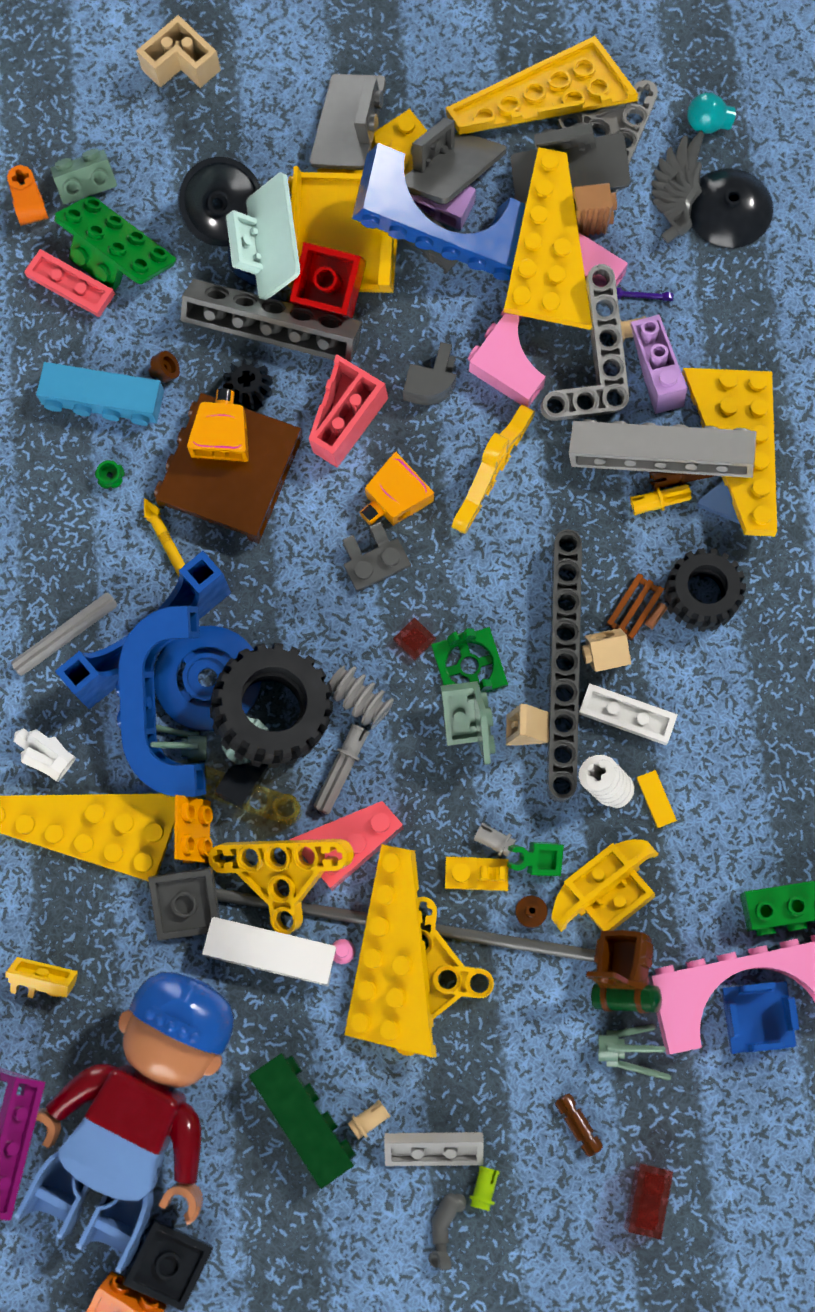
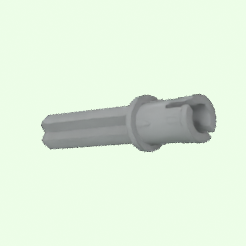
M355 724L351 725L341 749L337 748L336 750L339 753L314 803L316 810L324 814L331 812L354 762H359L360 760L358 755L367 736L370 734L369 731Z

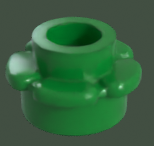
M111 460L100 463L95 471L98 484L105 489L120 486L123 482L122 477L125 475L123 467ZM108 473L113 474L112 477H107Z

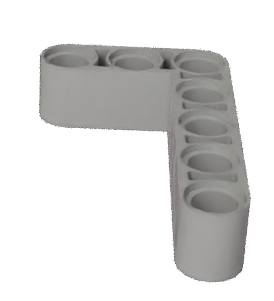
M605 264L595 265L585 279L592 322L590 335L597 386L549 392L540 404V411L550 421L615 414L620 412L629 401L614 271ZM597 274L604 276L607 285L604 287L596 286L593 283L592 277ZM598 304L607 305L610 309V315L607 317L600 316L596 311V306ZM603 333L611 335L614 345L610 347L602 345L599 339L600 335ZM603 364H614L617 368V375H606L603 370ZM607 393H617L621 398V404L619 406L610 405L607 401ZM587 396L591 400V408L588 410L581 409L577 404V397ZM551 399L560 401L562 411L560 413H552L547 407V402Z

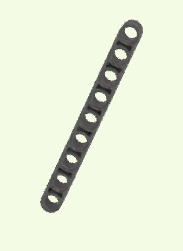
M570 529L562 530L557 534L552 553L547 794L553 801L559 803L570 800L577 787L582 540L576 531ZM567 541L572 543L575 549L571 552H566L560 548L559 544ZM565 570L570 571L574 575V579L563 581L559 577V573ZM569 600L574 608L570 611H564L559 608L558 602ZM561 629L569 630L573 635V639L563 641L558 637L557 632ZM560 659H567L571 662L573 668L569 671H562L557 667L556 662ZM559 689H567L571 693L572 699L566 702L560 701L556 697L555 692ZM566 719L571 724V730L560 732L555 727V721ZM559 749L566 750L570 754L571 759L567 763H559L554 758V752ZM557 780H564L568 783L570 791L567 794H558L553 788V783Z

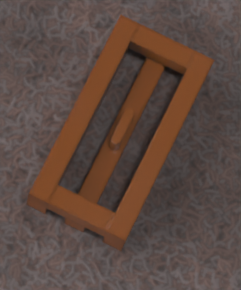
M639 573L606 624L612 629L621 628L630 640L634 639L664 591L663 587H657L653 581H647ZM640 583L644 588L622 623L618 625L615 621ZM649 590L653 591V597L632 630H626L625 628Z

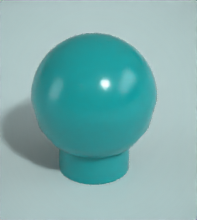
M714 93L699 94L690 102L687 110V119L690 126L696 132L703 131L704 134L714 133L719 129L730 130L736 116L735 107L726 105L723 99Z

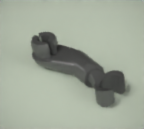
M446 1194L432 1217V1244H435V1251L430 1253L429 1263L434 1268L439 1267L440 1270L451 1269V1260L447 1253L446 1244L449 1243L448 1228L456 1213L462 1212L466 1208V1199L462 1194Z

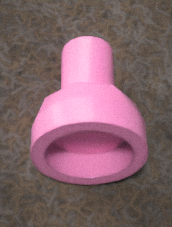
M346 939L335 941L332 944L336 947L334 961L338 964L351 962L355 956L353 943Z

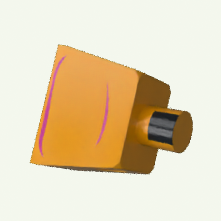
M225 388L217 389L215 403H200L187 445L192 458L248 462L246 414L242 405L233 404L234 391Z
M395 452L366 485L365 495L371 502L359 513L370 526L383 515L394 526L434 501V492L404 459Z

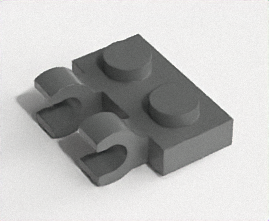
M381 522L369 527L370 533L378 547L362 555L353 535L342 540L343 546L351 560L343 565L356 592L411 567V563L399 539L397 538L389 542Z

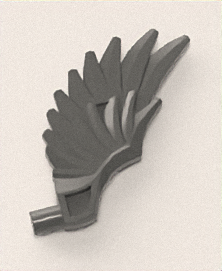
M699 131L690 145L688 136L684 135L678 146L676 157L672 147H668L666 161L662 158L658 160L661 171L658 169L654 170L657 181L653 180L651 182V185L655 188L651 191L654 197L653 204L657 206L660 213L664 214L666 220L671 225L669 229L661 234L662 239L667 244L677 236L681 237L686 234L692 227L690 215L692 204L702 193L700 187L702 164L698 162V156L704 138L703 131Z

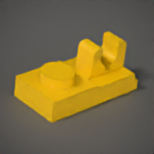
M446 857L445 889L508 891L507 863L509 859Z
M17 957L6 971L5 977L8 978V983H11L10 992L12 994H16L21 985L28 988V998H33L37 991L45 992L52 997L67 998L76 984L78 971Z

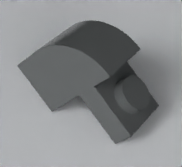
M440 342L434 369L410 364L403 389V401L420 405H435L443 402L452 394L456 386L457 374H453L456 356H452V344Z

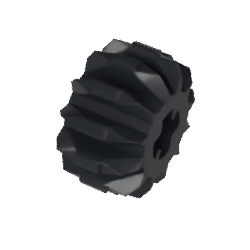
M242 358L240 367L231 363L230 369L232 373H224L223 377L226 383L222 387L234 391V402L237 401V405L244 407L247 402L252 410L255 409L254 401L256 400L259 404L264 405L266 403L264 396L272 395V389L269 386L273 384L272 376L267 375L268 368L265 365L259 367L258 361L255 359L250 365H247L246 360ZM245 381H251V386L244 387Z

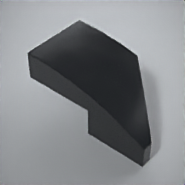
M251 762L230 766L216 788L215 795L243 809L256 786H260L269 769L268 764L261 763L260 767L250 765Z

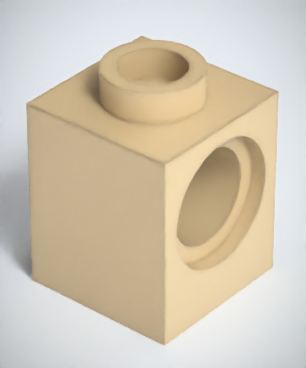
M621 628L585 635L586 645L582 646L583 659L585 664L590 663L595 672L631 665L627 635Z

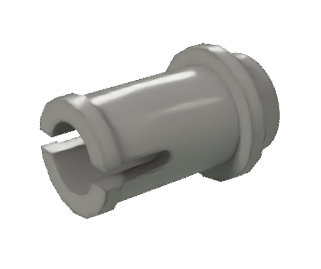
M485 823L481 824L474 837V841L499 852L498 856L500 857L502 855L508 857L511 853L508 850L509 846L516 843V840L511 838L512 834L505 835L487 826Z

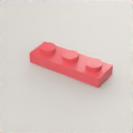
M41 249L24 271L29 279L99 318L115 295L110 287Z

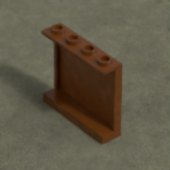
M201 393L198 401H193L188 413L190 419L186 428L182 427L178 434L177 444L179 445L175 454H170L167 460L165 478L156 485L154 491L155 500L161 509H164L165 506L244 534L248 540L259 544L303 439L302 430L297 426L244 408L247 422L248 462L192 458L187 445L199 405L202 402L215 403L216 399Z

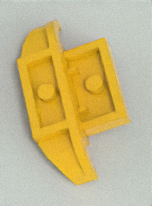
M641 839L625 840L616 844H610L564 881V885L556 897L551 919L562 932L578 914L582 916L587 913L601 931L615 930L655 898L653 890L637 872L640 870L639 865L651 857L655 858L659 853L648 841Z

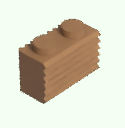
M602 183L574 187L573 198L578 232L582 235L585 234L587 237L589 234L594 236L595 233L600 235L601 232L606 234L608 226L614 224L613 211L617 210L616 193H611L610 184Z

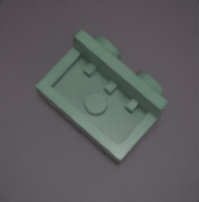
M98 149L88 150L82 154V157L71 160V158L61 159L55 163V166L50 168L63 204H68L117 186L104 149L100 151Z

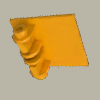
M175 795V860H183L185 864L195 862L209 863V852L213 848L210 838V823L213 820L211 801Z

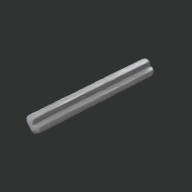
M103 594L11 662L12 667L19 675L26 674L115 609L117 602L111 594Z

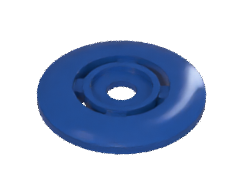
M199 626L200 638L174 640L168 643L162 650L154 671L155 692L164 711L177 723L197 731H214L212 727L214 720L210 718V706L215 684L210 687L202 686L198 680L199 674L205 669H211L215 671L218 678L231 658L236 659L240 651L246 648L252 651L253 648L239 634L219 626ZM185 663L186 666L182 675L185 689L180 692L177 683L178 671L181 664ZM262 681L256 682L246 689L242 698V708L245 715L254 706Z

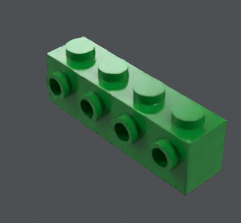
M815 881L745 891L740 894L747 932L756 931L757 937L776 934L775 927L787 926L788 932L808 929L807 923L815 921Z

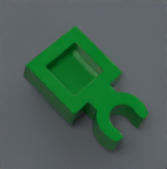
M530 842L529 851L519 845H510L508 850L518 852L520 857L515 863L508 862L507 867L516 871L527 867V873L530 875L561 876L564 845L551 842Z

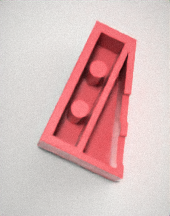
M336 354L334 367L330 379L327 381L326 392L322 404L319 405L309 436V442L314 454L338 468L388 400L385 383Z
M381 801L289 840L343 839L350 843L354 852L351 864L340 870L325 871L321 876L322 880L333 891L381 849V844L386 845L404 828L399 819ZM304 847L302 856L309 864H312L315 860L314 852L309 847ZM334 850L325 853V858L338 857L339 860L342 859V853Z

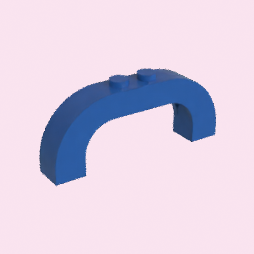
M196 606L167 607L143 618L129 633L122 647L119 660V679L116 682V693L120 698V711L117 715V723L121 729L124 754L131 769L142 782L153 790L174 797L175 795L186 797L206 795L205 763H178L166 756L161 748L150 747L151 742H158L154 665L157 655L168 643L178 639L200 638L199 607Z

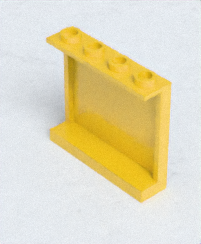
M294 166L293 176L288 178V185L291 194L299 259L304 242L359 255L367 261L359 292L394 293L398 239L390 237L387 232L377 228L370 229L364 227L361 222L352 219L362 174L301 172L298 166ZM294 280L288 284L290 289L293 288Z

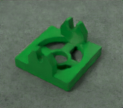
M490 627L477 631L467 628L462 633H452L447 637V640L431 644L443 686L456 684L451 680L450 676L457 674L467 677L469 682L478 681L481 693L508 686ZM467 643L482 646L488 651L489 655L478 658L470 653ZM458 646L461 658L458 660L457 665L447 667L446 662L449 654ZM467 657L474 658L478 662V670L473 674L464 673L460 667L463 659ZM492 664L493 668L490 677L479 682L478 674L481 671V667Z

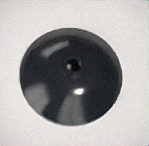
M211 157L200 161L185 174L179 187L178 208L185 226L197 239L206 244L228 247L229 237L226 215L232 210L248 215L246 201L249 196L261 187L260 183L249 168L232 158ZM213 199L219 200L221 204L220 209L213 207Z
M724 168L709 172L700 178L702 193L693 202L690 215L692 228L703 240L722 248H740L754 243L764 235L773 217V201L768 189L757 177L743 170ZM729 197H734L738 201L733 202L729 200Z

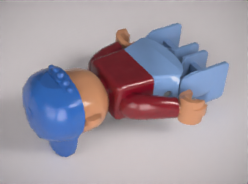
M161 972L149 977L136 991L129 1010L121 1014L118 1025L120 1031L124 1034L123 1050L130 1065H123L121 1067L111 1064L92 1065L81 1071L66 1084L46 1105V1108L38 1110L36 1121H40L47 1128V1136L42 1145L50 1148L55 1145L60 1135V1121L66 1119L85 1103L93 1100L81 1123L61 1146L59 1151L51 1155L38 1170L14 1217L17 1220H21L32 1211H42L55 1216L64 1222L57 1235V1238L62 1240L73 1231L81 1214L82 1204L90 1188L104 1194L76 1248L82 1250L90 1242L96 1241L117 1249L122 1253V1257L115 1269V1272L119 1274L130 1264L140 1244V1237L147 1225L154 1202L153 1189L158 1181L164 1155L170 1141L173 1144L174 1180L177 1184L166 1191L158 1206L166 1209L174 1195L183 1196L189 1206L188 1211L184 1214L187 1225L195 1221L202 1208L203 1195L200 1188L195 1184L198 1178L202 1128L200 1119L194 1108L186 1103L185 1094L172 1087L183 1088L197 1083L204 1076H211L220 1069L223 1063L220 1054L225 1051L231 1039L234 1015L231 1005L215 989L201 980L180 973Z

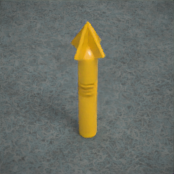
M144 498V518L150 521L179 577V569L185 563L160 517V508Z

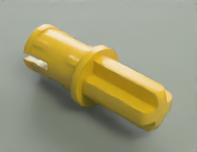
M685 484L665 490H660L657 487L656 491L631 496L630 503L632 510L634 509V516L658 509L664 511L665 506L689 501L692 499L689 485Z

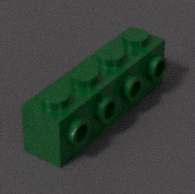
M280 1053L250 1074L249 1078L320 1189H322L354 1167L356 1163L352 1158L357 1156L347 1139L341 1141L334 1130L338 1128V1125L330 1112L327 1110L322 1113L316 1103L320 1100V1097L309 1082L307 1085H304L298 1074L302 1072V1069L292 1055L287 1058L284 1053Z

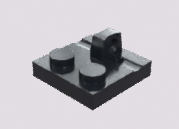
M153 1218L122 1279V1283L131 1289L183 1311L213 1247L207 1242Z

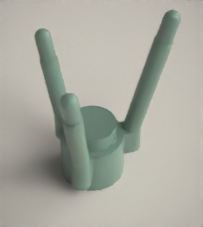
M156 725L157 732L184 738H182L181 742H151L150 747L181 749V757H188V759L176 761L178 763L192 764L199 763V760H207V735H199V732H188Z
M654 1024L622 1030H606V1035H598V1061H606V1067H618L664 1080L671 1079L670 1074L618 1060L625 1059V1052L664 1053L666 1051L665 1046L625 1045V1039H618L655 1030Z

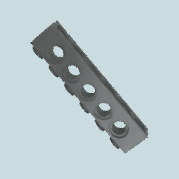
M197 279L191 281L182 295L180 318L182 322L334 360L337 354L351 362L359 346L362 321L272 298L263 300L256 294Z

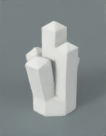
M24 728L16 731L14 734L13 742L24 749L21 752V762L47 774L57 782L62 779L76 759L74 755L62 746L55 736L48 738L37 729L28 732Z

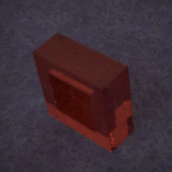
M414 617L393 638V641L416 661L436 641V637Z

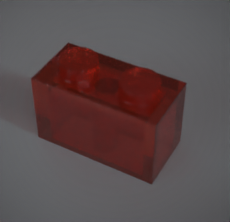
M636 1161L624 1229L627 1232L661 1240L674 1171Z

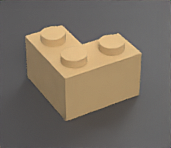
M179 15L136 50L141 70L160 88L181 70L199 88L221 71L217 51Z

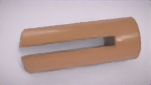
M661 602L658 603L644 624L653 629L667 610V606Z

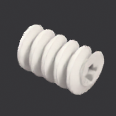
M594 755L581 765L579 769L581 785L601 804L618 809L631 801L634 794L633 781L612 758L606 755Z

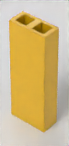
M656 770L638 776L636 779L657 829L676 822V817Z

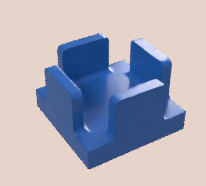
M787 981L721 988L731 1054L797 1047L795 1030H799L795 998L789 997Z

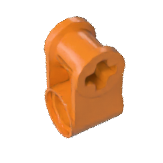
M23 165L11 168L7 175V181L20 226L48 219L42 195L39 192L31 169Z

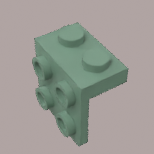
M478 681L440 686L447 746L478 742L484 765L491 764L490 754H495L496 751L494 737L491 735L490 727L493 726L491 707L488 705L487 693H481Z

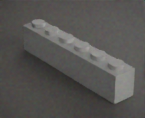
M585 419L583 421H573L569 458L571 467L753 478L757 431H750L746 428H735L733 430L719 429L714 426L693 428L682 424L658 426L654 423L639 425L627 424L623 421L603 423Z

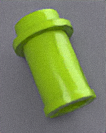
M479 1166L473 1196L469 1195V1199H472L470 1206L490 1211L491 1205L495 1204L492 1198L500 1171Z

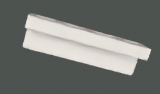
M213 917L202 955L329 987L336 947Z

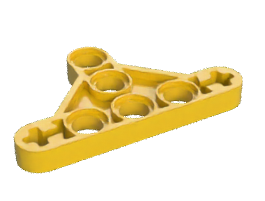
M523 404L520 405L508 426L500 434L495 432L483 452L481 465L466 499L453 520L452 528L463 534L467 533L482 507L481 503L484 496L489 495L497 481L495 479L500 470L503 471L511 457L512 448L514 445L517 446L530 425L535 415L534 410Z
M343 839L226 842L214 846L210 850L208 861L213 870L218 873H236L269 905L270 922L274 931L291 934L297 931L303 923L301 901L325 871L340 870L351 864L354 852L350 843ZM304 847H309L314 852L315 860L312 864L305 862L303 859L302 851ZM276 848L282 849L286 854L284 865L277 863L274 858ZM248 849H252L257 853L258 862L256 865H252L247 861L246 852ZM336 850L338 853H342V859L338 860V857L325 858V853ZM223 853L224 856L236 854V859L226 862L225 860H220V854ZM280 879L286 881L289 885L288 896H283L278 891L277 883ZM282 911H286L292 916L293 924L290 928L284 926L281 922Z
M418 897L419 907L421 902H426L427 908L432 909V915H426L424 925H431V932L421 929V933L427 937L429 943L426 949L430 986L428 1000L430 1014L433 1015L434 1019L462 996L471 998H484L488 996L493 990L494 980L491 973L487 970L468 967L461 962L436 930L437 906L435 902L427 897ZM450 970L456 974L457 982L454 987L446 989L439 984L438 976L442 971ZM483 974L488 978L489 986L484 992L478 993L471 988L470 980L474 975ZM396 1049L401 1055L404 1056H412L416 1054Z

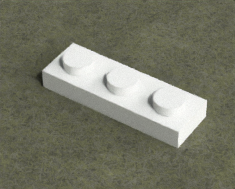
M590 683L578 713L584 717L663 745L668 744L678 715Z

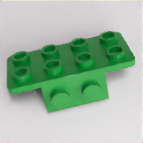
M93 196L85 197L55 213L54 221L73 235L69 259L99 282L113 289V291L121 284L123 273L137 284H144L175 264L176 258L166 249L155 243L143 232L139 231Z

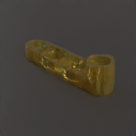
M205 766V776L208 780L215 782V776L221 777L216 783V790L226 773ZM206 784V795L202 796L241 809L215 794L209 793L212 790V786ZM258 784L252 795L257 792L266 794L268 799L266 806L262 809H254L250 804L249 798L245 807L241 809L287 826L294 825L302 816V808L296 797ZM288 803H292V808L295 812L293 815L283 817V813L278 810L279 805L286 807ZM271 807L273 810V815L267 814Z

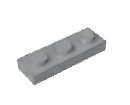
M483 1132L384 1133L385 1166L483 1165Z

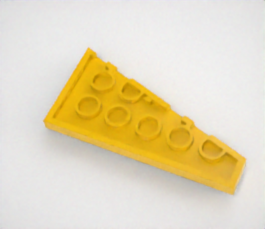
M593 36L446 107V115L449 119L454 120L455 129L459 135L636 102L638 101V93L597 37Z
M538 147L503 312L591 330L592 322L567 153Z
M683 368L682 374L690 389L693 405H696L699 412L702 428L714 426L719 429L733 430L735 428H746L750 431H757L753 478L721 477L731 494L732 505L744 535L775 537L777 533L772 371Z
M165 794L0 796V834L148 882L150 876L158 875L175 827V797Z
M381 844L344 1035L432 1058L437 1057L431 1028L434 1027L433 1015L430 1014L428 1000L430 986L425 941H422L420 924L423 923L422 911H419L417 896L419 883L416 854L414 850Z

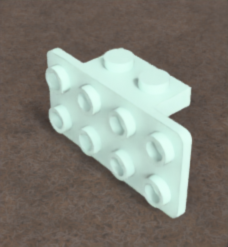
M279 172L248 197L246 201L248 215L234 210L226 215L232 267L256 275L258 297L263 300L269 299L300 274L288 178L282 172Z

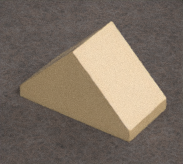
M527 704L518 705L506 717V745L518 746L549 743L550 712Z

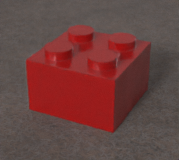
M304 242L299 259L300 274L294 279L289 301L299 306L352 319L367 261L359 255Z

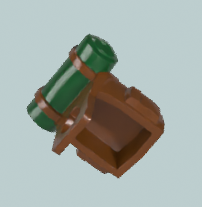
M626 930L601 931L594 955L597 971L586 972V977L596 982L591 991V1001L594 1009L608 1012L614 1010L639 1013L659 1012L662 1004L660 988L656 985H648L649 968L652 966L653 944L652 939L647 934Z

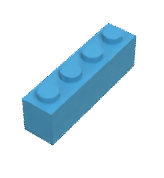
M44 362L36 395L41 404L44 405V408L50 411L60 412L62 408L72 409L75 414L80 416H90L91 413L102 414L103 418L110 421H119L121 417L131 419V422L134 424L147 426L149 422L157 423L164 389L160 380Z

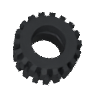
M701 548L697 549L695 554L692 551L686 553L683 559L680 558L675 563L665 583L664 590H666L664 601L669 603L668 612L670 614L675 613L677 615L675 621L680 624L683 620L687 623L685 628L690 630L697 626L698 631L705 632L708 627L712 631L718 629L721 624L724 626L743 603L745 597L743 594L746 591V583H742L745 578L743 571L737 572L736 569L739 564L735 560L732 563L727 560L730 555L723 553L722 556L716 555L717 549L711 548L709 553H705V549ZM696 576H706L713 579L721 590L720 601L712 604L697 601L689 592L688 581Z

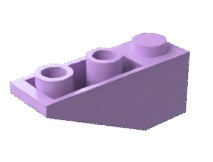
M660 315L632 321L631 329L642 374L655 414L684 407L687 386Z

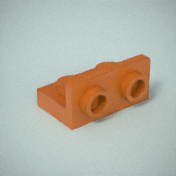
M111 1271L99 1286L86 1312H164L167 1305L123 1285L122 1279L124 1276Z

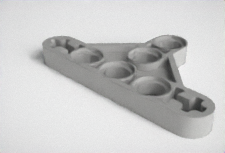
M649 80L639 81L634 85V89L638 93V101L609 106L590 114L578 112L559 116L558 128H567L563 124L564 120L574 118L578 123H592L593 128L603 129L606 135L622 133L625 138L630 139L632 145L626 148L629 165L656 103L658 95L657 86ZM644 90L649 91V96L645 98L642 106L638 104L640 96ZM633 113L638 114L642 118V122L631 124L626 117ZM619 189L612 190L611 193L615 192L617 195Z

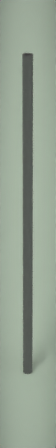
M216 888L219 902L269 910V905L256 894ZM301 902L302 912L305 916L366 925L367 912ZM425 922L420 923L421 929L431 932V925H424ZM436 924V930L443 938L594 962L595 949Z

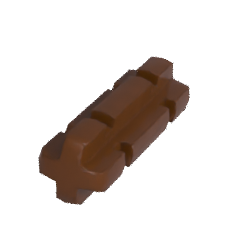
M569 1093L556 1100L555 1106L560 1114H565L564 1120L576 1140L583 1143L581 1148L586 1156H593L603 1148V1145L597 1136L593 1137L592 1132L594 1130L580 1108H575L577 1103L572 1095Z

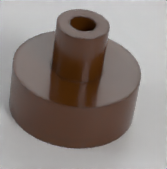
M162 351L151 358V368H149L148 372L153 379L157 378L161 382L167 383L179 376L180 367L172 353Z
M532 895L522 898L515 909L518 922L527 928L540 926L545 921L548 912L545 902L541 898ZM529 909H533L534 913H530Z

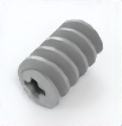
M344 665L337 670L327 683L330 684L332 692L335 691L333 699L336 702L344 699L343 708L348 710L354 707L352 716L357 718L363 715L361 723L364 726L372 723L370 729L372 730L387 715L394 699L391 698L383 702L382 698L385 691L381 690L373 694L375 683L372 682L364 686L363 683L366 675L363 674L355 678L354 675L357 667L354 666L346 670Z

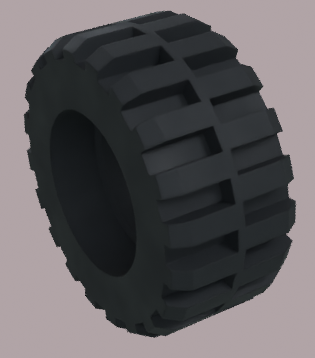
M265 643L257 644L252 651L246 648L238 653L236 659L231 658L226 663L222 673L219 674L211 696L210 718L214 720L212 727L215 734L222 737L221 744L226 750L229 748L236 752L234 757L240 761L243 758L251 760L250 765L260 767L261 763L268 764V768H278L282 763L288 766L295 763L298 758H304L309 754L326 731L330 723L329 717L333 712V702L330 701V696L332 695L331 686L324 682L326 674L323 669L316 670L313 667L315 660L308 655L304 659L298 655L300 649L292 646L290 651L283 650V644L273 643L272 648H266ZM259 681H275L285 685L293 692L299 703L300 713L296 723L289 729L279 732L266 731L254 725L247 718L242 708V698L246 689Z

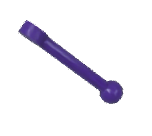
M619 287L616 288L618 299L633 297L673 301L674 294L671 292L658 294L623 291Z

